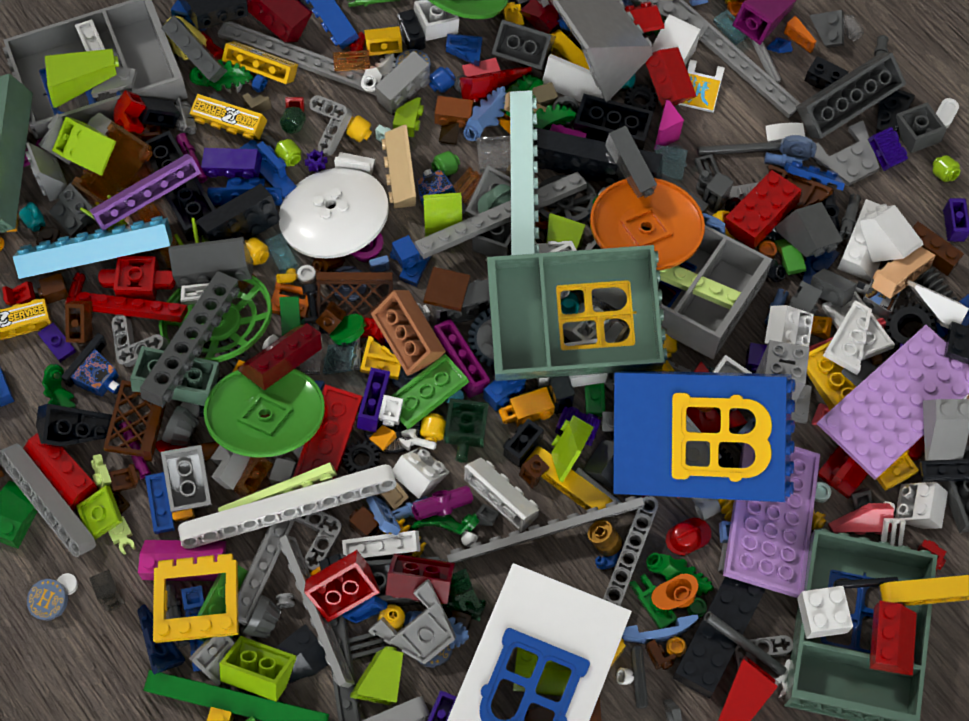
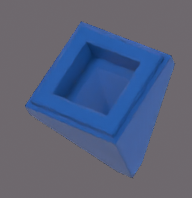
M778 37L766 47L767 50L777 53L791 52L793 50L791 41Z

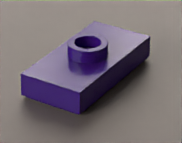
M54 322L37 333L60 363L76 352L73 346L66 342V337Z

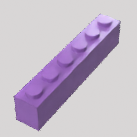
M185 154L89 211L98 226L105 230L201 174L193 157Z

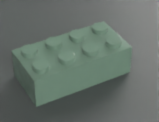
M145 346L141 347L130 377L132 391L140 392L141 385L163 354V350ZM195 357L192 368L184 374L181 385L179 387L176 386L172 399L204 406L210 391L217 384L219 362Z

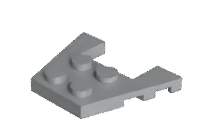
M863 120L850 126L848 132L857 143L831 156H828L822 146L816 143L817 150L813 159L816 160L818 165L838 173L837 176L847 186L878 172L880 168L875 153L868 141L869 135Z
M429 579L413 592L427 609L399 632L384 617L368 630L370 634L374 636L376 634L383 638L384 642L402 649V652L423 664L430 661L456 639L455 632Z

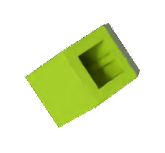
M420 97L396 109L393 129L407 125L408 137L415 136V132L419 131L420 128L419 116H422L424 111V105H421Z

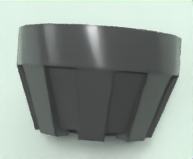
M178 405L166 426L162 441L170 445L188 446L192 440L193 433L195 434L199 419L187 408Z
M261 594L248 623L243 625L242 632L253 637H269L271 630H274L276 626V621L279 620L281 610L270 598Z

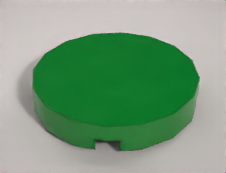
M359 314L345 316L330 333V337L337 345H342V343L350 344L364 333V327L367 323L362 315Z

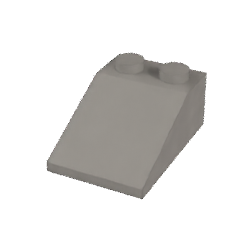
M969 399L923 400L925 461L962 460L969 435Z
M202 445L161 452L171 513L213 506Z

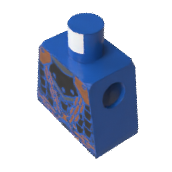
M427 169L423 172V177L417 180L422 205L423 195L456 193L451 182L440 170L433 173L431 169Z
M95 349L71 376L74 385L100 397L107 390L117 394L120 388V383L116 381L119 377L116 369Z

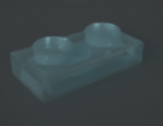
M727 9L716 16L713 22L737 45L748 38V36L732 26L735 17Z
M282 233L265 240V244L268 246L269 252L280 273L298 266Z

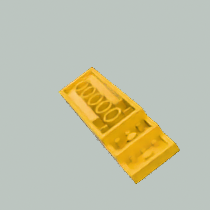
M831 341L809 352L807 374L829 410L856 388L842 374L841 371L844 369L842 366L823 356ZM909 450L877 478V481L885 491L919 472V469L908 455Z

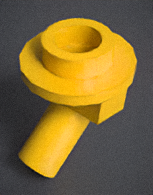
M815 510L813 511L812 519L813 531L822 528L827 521L825 520V514L815 513Z

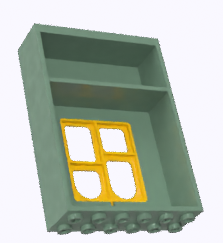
M654 245L487 257L496 381L604 374L623 370L646 371L662 369L663 364H666L667 349L663 348L664 340H666L665 328L661 329L662 321H664L663 309L659 308L662 301V291L658 290L660 270H656L657 263H659L658 251H654ZM615 287L622 289L626 293L627 303L621 310L595 312L593 310L591 293L593 289ZM582 290L584 293L585 311L577 314H563L560 293L562 291ZM607 319H622L625 321L630 329L628 338L622 342L607 343L605 341L604 321ZM595 321L597 343L566 346L564 344L563 324L566 322Z

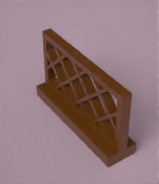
M316 272L318 288L316 307L318 317L321 315V306L326 301L330 303L328 299L335 292L344 299L338 304L339 307L346 301L353 308L345 316L351 315L354 311L362 315L357 308L365 301L372 310L367 315H362L364 319L373 318L370 314L393 292V272ZM321 285H330L334 291L325 297L321 293ZM342 285H349L353 289L346 298L338 291ZM361 285H368L372 289L365 298L357 291ZM381 285H389V293L383 298L376 289ZM354 292L363 299L356 307L347 300ZM373 292L381 299L375 307L366 300Z
M121 380L103 449L107 452L144 457L146 461H152L166 404L162 408L153 403L150 405L151 402L142 399L144 402L134 406L130 400L137 396L141 398V393L135 392L127 397L124 389L125 387L131 388V381ZM128 403L132 409L122 414L119 410L120 406ZM147 405L150 413L142 417L138 410ZM135 412L139 419L130 424L126 417ZM123 419L127 426L118 431L115 423ZM143 423L146 429L138 434L133 427ZM131 430L135 436L125 441L121 434ZM119 437L123 442L117 447L109 446L111 440ZM139 440L142 445L140 450L131 449L129 444Z

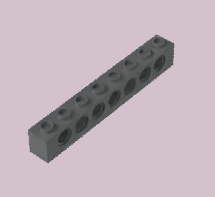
M219 271L216 272L141 385V399L162 408L166 402L172 399L176 386L179 387L181 385L184 374L192 368L193 360L201 354L204 343L210 340L213 329L218 327L221 322L224 312L227 313L229 311L233 298L236 299L240 292L238 279Z

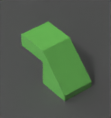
M785 238L774 241L777 250L781 254L782 265L785 267L788 275L806 271L805 262L800 251Z

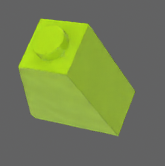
M384 647V649L376 652L352 690L350 698L384 705L396 703L403 652L397 651L395 647Z

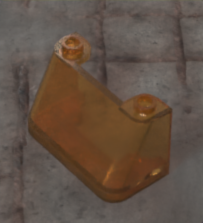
M113 121L107 127L110 131L108 137L115 140L116 144L103 175L84 169L82 171L84 175L80 178L76 176L71 183L100 203L108 200V195L113 197L127 189L145 160L148 161L153 154L151 151L152 147Z

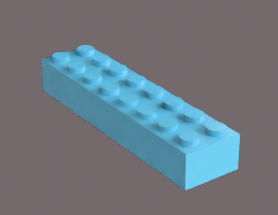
M157 216L151 218L149 222H144V220L135 221L131 226L120 224L114 226L112 230H95L94 234L88 235V232L77 234L75 238L69 239V236H64L52 243L50 240L39 242V245L33 247L31 244L23 245L17 250L13 260L18 278L21 279L171 246L173 237L168 218Z

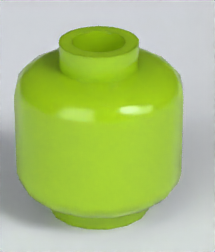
M286 139L277 143L275 155L278 158L281 157L286 166H295L300 162L302 151L294 141Z
M944 155L934 160L932 171L943 182L954 181L960 174V164L950 156Z

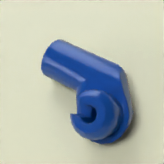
M620 549L613 556L602 558L598 556L595 559L597 568L605 570L614 567L622 550Z

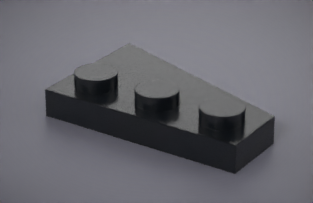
M898 89L879 102L876 133L890 127L897 132L899 127L896 115L911 107L915 95Z

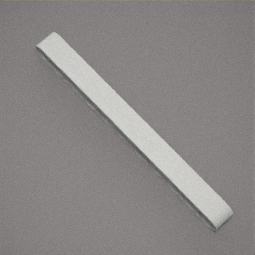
M380 465L183 522L178 527L181 546L185 549L195 548L393 490L397 484L393 470L390 465Z

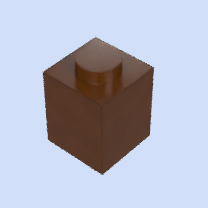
M61 273L39 279L40 287L37 288L41 299L45 298L47 304L69 297Z
M363 506L359 510H354L349 517L350 527L361 537L374 536L380 529L379 523L374 519V515Z

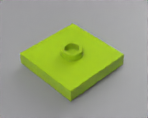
M104 486L76 505L82 523L95 540L123 522L110 486Z

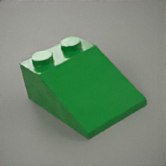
M8 481L0 491V542L18 549L38 511L16 483Z

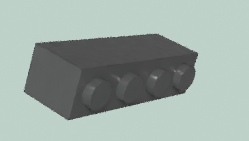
M173 15L161 27L208 80L216 83L227 72V69L179 18Z

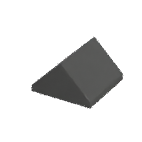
M602 440L583 471L612 490L614 480V441Z

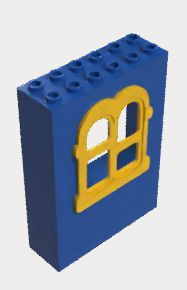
M633 370L615 372L613 494L785 502L794 493V482H790L791 474L794 473V461H791V453H794L795 443L791 441V434L795 431V421L791 420V414L795 412V400H792V392H795L796 384L795 379H792V374ZM687 408H719L721 410L720 432H688L686 430ZM731 408L748 409L754 414L756 424L751 432L747 434H733L729 431V412ZM687 441H707L710 443L709 466H688L686 464ZM719 443H747L755 451V461L747 468L720 467Z

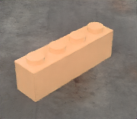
M921 246L904 259H896L891 263L888 262L883 269H878L875 272L872 288L891 299L908 286V280L914 282L921 274L929 270L936 255Z

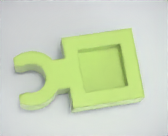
M93 455L94 460H91L92 468L95 471L93 481L100 490L104 486H110L112 481L106 464H103L102 455Z
M122 516L123 522L108 531L114 545L119 543V549L125 555L124 547L126 545H131L133 550L136 549L133 540L129 539L133 534L124 516Z

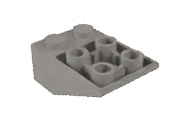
M29 142L26 143L28 151H25L43 196L47 195L49 201L59 199L58 195L68 185L56 156Z

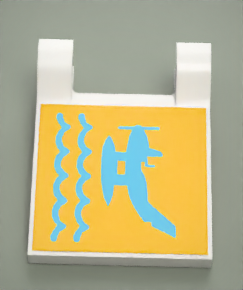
M690 59L687 72L697 97L679 105L713 113L725 68L718 66L715 77L695 72L697 61Z

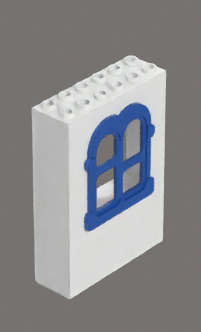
M513 563L447 721H524L525 714L531 703L552 710L555 713L553 721H590L632 611ZM515 647L522 648L538 656V661L530 678L522 677L506 669L508 660ZM547 661H553L571 669L570 678L559 702L549 700L535 692ZM502 679L525 688L518 711L514 717L508 720L498 719L491 710L493 697Z

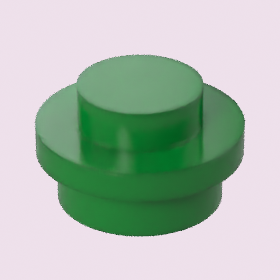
M696 597L694 602L686 607L690 616L698 614V618H701L707 612V604L703 599Z

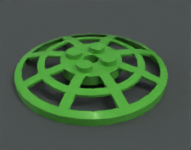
M252 275V279L243 280L254 287L247 295L240 291L238 298L242 300L236 306L231 303L229 311L227 313L224 312L219 326L215 327L212 331L209 349H202L201 353H207L206 358L201 359L222 362L234 358L252 347L265 333L272 316V301L266 286L258 278ZM178 288L167 300L168 303H178L180 301L181 288ZM260 291L266 300L267 312L257 315V309L252 299ZM189 304L188 312L182 322L159 320L160 335L168 339L169 343L167 325L179 326L180 328L195 304ZM248 304L252 316L241 318L240 311ZM265 320L255 336L246 341L245 339L252 332L256 322ZM250 324L241 337L236 333L240 325ZM228 338L234 341L227 346L218 348L219 341ZM237 345L241 346L228 354L214 357L216 353L227 351Z

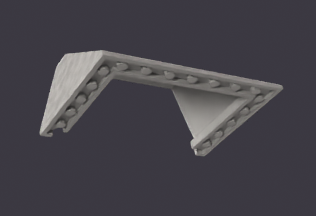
M537 0L543 8L549 4L548 0ZM550 0L581 45L595 85L601 90L604 100L606 102L609 101L653 55L651 41L648 37H643V30L639 24H634L633 21L635 20L630 12L625 11L626 7L622 0Z

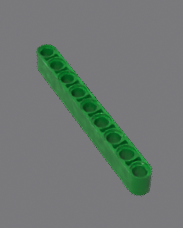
M152 670L148 671L143 689L146 692L210 708L214 707L246 717L253 716L254 719L262 721H328L330 715L163 672L154 675Z

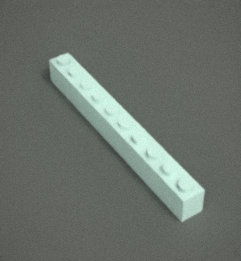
M532 90L510 92L511 255L539 253V244H536V239H539V227H535V222H539V212L535 211V205H539L538 194H535V189H538V177L535 178V173H538V162L534 161V156H538L537 145H534V140H538L537 129H534V125L537 124V113H534V109H537V98H533Z

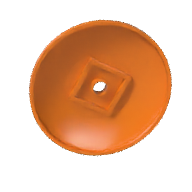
M654 178L657 183L654 193L646 198L644 196L637 198L626 179L610 185L597 197L590 215L591 231L601 249L654 245V251H658L659 256L656 270L678 266L695 254L703 240L705 222L699 205L685 190L668 181ZM645 226L650 228L651 230L646 231L643 230L641 227Z

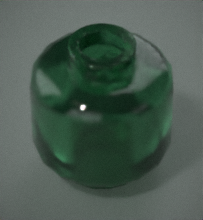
M299 107L286 108L280 119L283 131L288 134L300 132L306 121V115Z

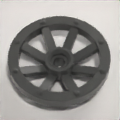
M568 175L552 176L541 182L538 185V188L550 184L554 181H557L561 178H564ZM586 181L587 188L584 191L587 195L574 200L578 194L577 192L545 206L555 208L551 212L546 211L544 207L536 211L539 212V216L546 222H548L549 214L552 213L555 215L564 214V218L582 223L590 218L593 200L596 198L595 190ZM590 201L587 208L577 206ZM570 212H576L580 214L576 216H571Z

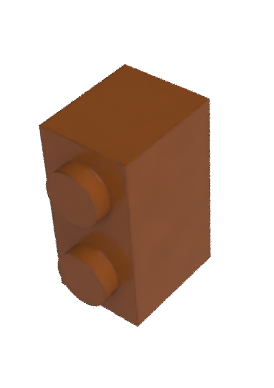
M438 96L435 108V124L443 126L459 123V128H465L468 119L472 116L473 100Z

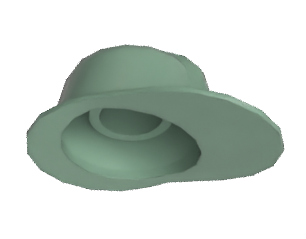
M500 184L485 193L478 201L479 213L510 201L511 187L506 184Z

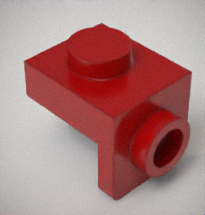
M29 281L13 289L7 286L2 288L3 300L10 306L25 304L36 299L33 284Z
M365 318L364 320L367 325L364 327L365 331L360 337L368 338V336H371L380 345H385V337L373 318Z
M924 539L917 551L927 550L931 554L938 555L936 570H941L946 562L944 556L947 551L940 548L937 543Z

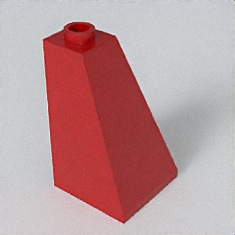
M745 655L718 721H751L777 689L779 682Z

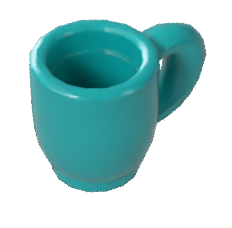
M33 202L27 203L20 210L19 217L33 232L39 231L41 226L44 227L46 225L42 212Z
M570 292L567 297L561 299L563 314L578 313L579 299L574 293Z

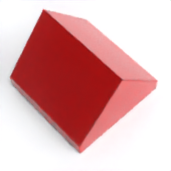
M285 97L286 115H304V97Z

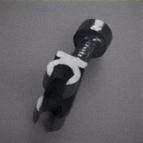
M314 283L302 286L303 295H307L311 318H304L300 321L301 325L308 323L312 327V324H317L316 320L319 318L315 302V294L318 293L317 284ZM319 326L321 334H328V332H326L322 327Z

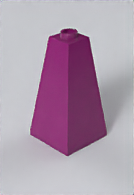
M746 0L743 2L732 26L761 45L792 10L797 0Z

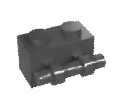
M703 170L698 177L699 182L696 185L697 194L704 195L702 200L709 204L708 211L715 214L727 202L734 181L720 172L711 180L709 172Z

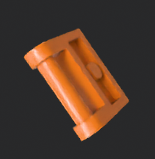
M276 281L271 299L272 313L280 315L279 297H290L281 294L282 290L303 295L302 287L277 283ZM305 295V299L299 298L300 320L306 318L309 311L307 295Z

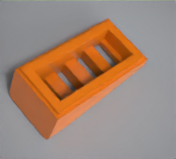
M794 16L787 22L784 34L806 51L812 53L816 40L802 22Z

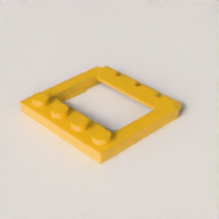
M233 553L218 555L217 562H215L214 555L197 557V564H195L194 557L177 559L176 566H174L173 559L158 561V568H154L153 641L155 643L239 635L238 562L234 560ZM226 573V613L166 619V611H168L166 579Z

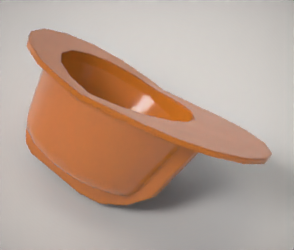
M680 574L660 584L652 592L653 604L662 610L690 606L694 602L699 584L697 579L690 574Z

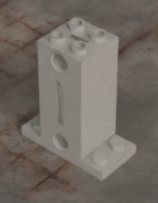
M769 340L756 374H792V379H795L796 385L795 392H792V400H795V412H792L791 420L806 424L812 386L805 385L810 347ZM737 408L740 412L753 414L748 409Z

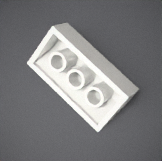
M866 199L837 269L871 282L881 261L872 262L859 220L864 218L866 213L875 211L876 207L880 204Z
M479 458L465 466L464 480L520 530L521 533L538 517V505L533 500L525 498L522 490L517 486L513 487L509 483V479L504 474H499L490 461Z

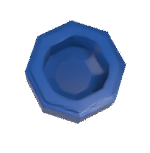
M260 74L256 75L252 81V89L258 93L262 92L266 88L267 77Z

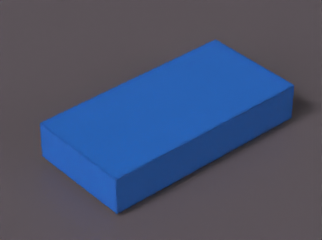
M373 596L345 612L342 616L357 624L380 613L381 610H385L388 603L377 596Z

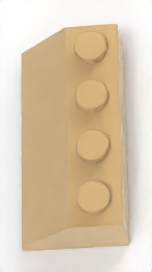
M402 125L385 132V139H381L382 149L386 150L387 156L384 157L385 168H389V174H386L387 186L391 185L392 191L388 192L389 203H393L394 209L416 206V191L407 125Z

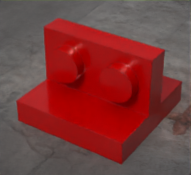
M840 446L818 471L819 478L847 499L850 498L851 494L854 493L868 475Z

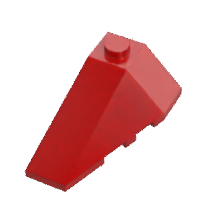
M524 66L460 78L462 99L473 100V103L479 102V98L487 97V94H492V90H496L497 87L506 86L532 71V67Z

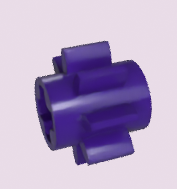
M314 149L310 154H306L307 159L304 161L305 166H308L309 172L314 171L318 173L322 169H326L325 164L328 161L327 157H324L323 151L319 152Z

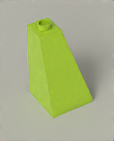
M113 49L45 56L47 86L53 108L61 106L117 75L116 67H119L118 56H114Z
M550 213L546 243L548 241H572L576 250H580L584 238L585 224Z

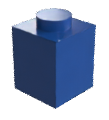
M409 235L392 242V252L402 269L413 267L419 262V252Z

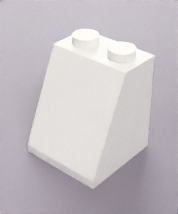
M669 14L664 23L665 29L660 30L653 43V47H651V51L653 53L662 49L678 47L686 66L696 51L701 29Z
M879 205L875 211L866 213V216L859 220L872 262L904 259L924 245L923 241L895 205Z

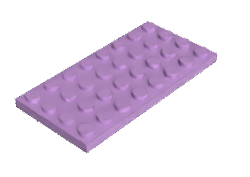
M927 325L920 329L817 422V425L874 480L924 435L923 400L964 399L969 394V364L944 356L946 342Z
M742 443L739 468H747L755 461V451L747 443ZM795 446L794 453H791V461H794V473L791 474L790 482H794V493L785 502L734 500L723 576L798 598L800 593L804 591L820 454Z

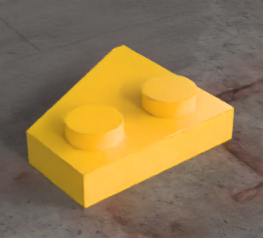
M368 336L360 372L370 374L371 367L390 371V378L398 380L401 364L395 354H392L384 345L381 346L374 341L373 337Z

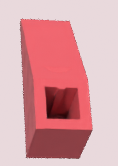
M868 503L828 523V527L835 534L854 532L858 535H865L866 532H874L875 534L882 535L884 518H894V508L889 503ZM889 523L888 532H891L892 523Z

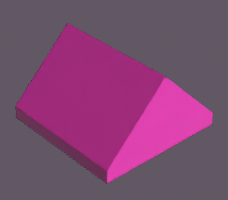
M666 100L655 150H659L680 138L684 119L668 100Z

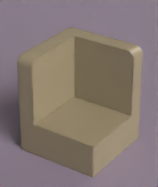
M552 82L532 89L534 97L537 98V103L544 107L548 105L553 107L554 102L558 99Z
M249 93L242 96L244 106L248 110L262 114L272 108L268 96L264 97L263 94L252 98Z

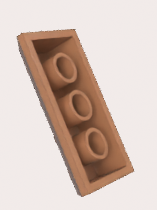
M394 290L371 313L407 375H411L433 364L446 352L409 290Z

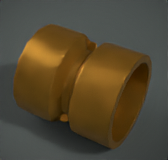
M598 520L589 527L588 538L603 556H613L618 553L622 547V539L611 523L607 520Z

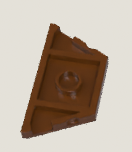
M773 165L768 167L769 172L771 170L775 171L802 189L799 203L790 212L820 203L833 193V188L787 173L786 170Z

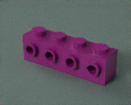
M450 319L435 325L433 331L446 351L444 354L454 362L469 380V383L462 387L468 398L483 393L490 379L453 321Z

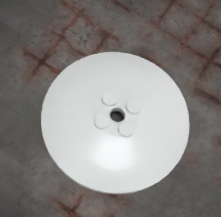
M332 168L314 173L296 184L297 187L284 198L279 211V226L286 242L299 253L310 257L327 259L349 255L373 241L387 221L389 202L383 186L370 174L351 168ZM330 205H336L332 209L328 208Z

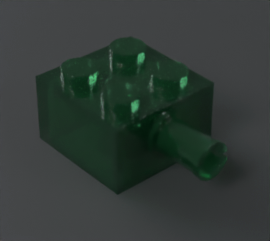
M450 398L444 443L458 445L455 457L457 462H468L469 446L484 447L489 403Z

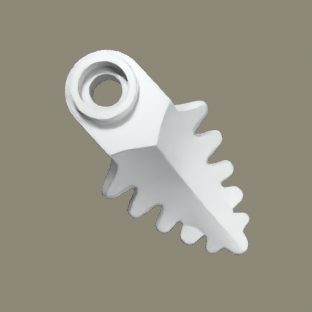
M394 53L385 55V59H380L381 63H375L376 66L364 69L365 73L361 80V86L365 91H375V86L381 79L386 77L394 69L393 67H396L393 62L396 61ZM369 81H373L372 86L367 85Z

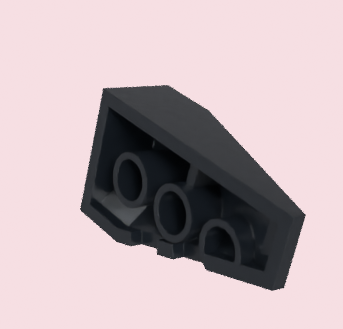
M44 404L38 406L36 428L41 444L61 447L105 439L107 436L112 414ZM122 420L115 423L118 431L121 430L119 425H121Z
M306 624L276 647V649L296 655V661L288 681L289 684L305 677L314 676L329 665L325 659V650Z

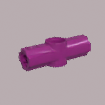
M467 485L451 491H436L432 494V497L414 502L411 506L412 513L418 521L434 515L445 516L451 514L455 508L472 503L473 494Z

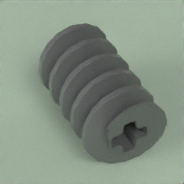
M931 268L918 277L917 283L922 284L926 288L949 298L953 293L952 290L946 292L949 285H942L945 281L944 278L938 279L941 273H933L936 268ZM954 296V297H951V299L956 300L957 297Z

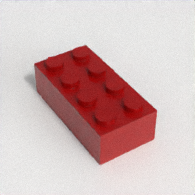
M771 170L725 217V227L731 235L754 249L799 203L802 189Z

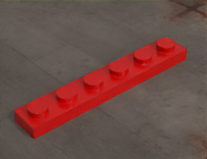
M79 292L74 301H92V312L182 322L188 312V307L184 304Z

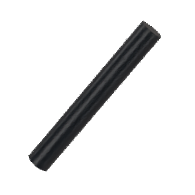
M898 577L835 581V587L843 586L844 589L877 587L883 583L898 581Z

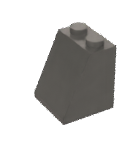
M822 202L796 209L775 227V230L805 257L812 255L817 257L825 251L830 253L838 248L837 245L843 241Z

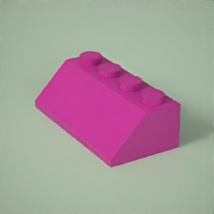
M145 540L140 551L138 574L142 580H154V568H158V561L173 559L174 566H176V560L180 558L194 557L195 564H197V557L214 555L215 562H217L218 555L226 554L227 542L216 541L195 548L185 549L181 546L180 540ZM218 574L168 578L166 580L215 581Z

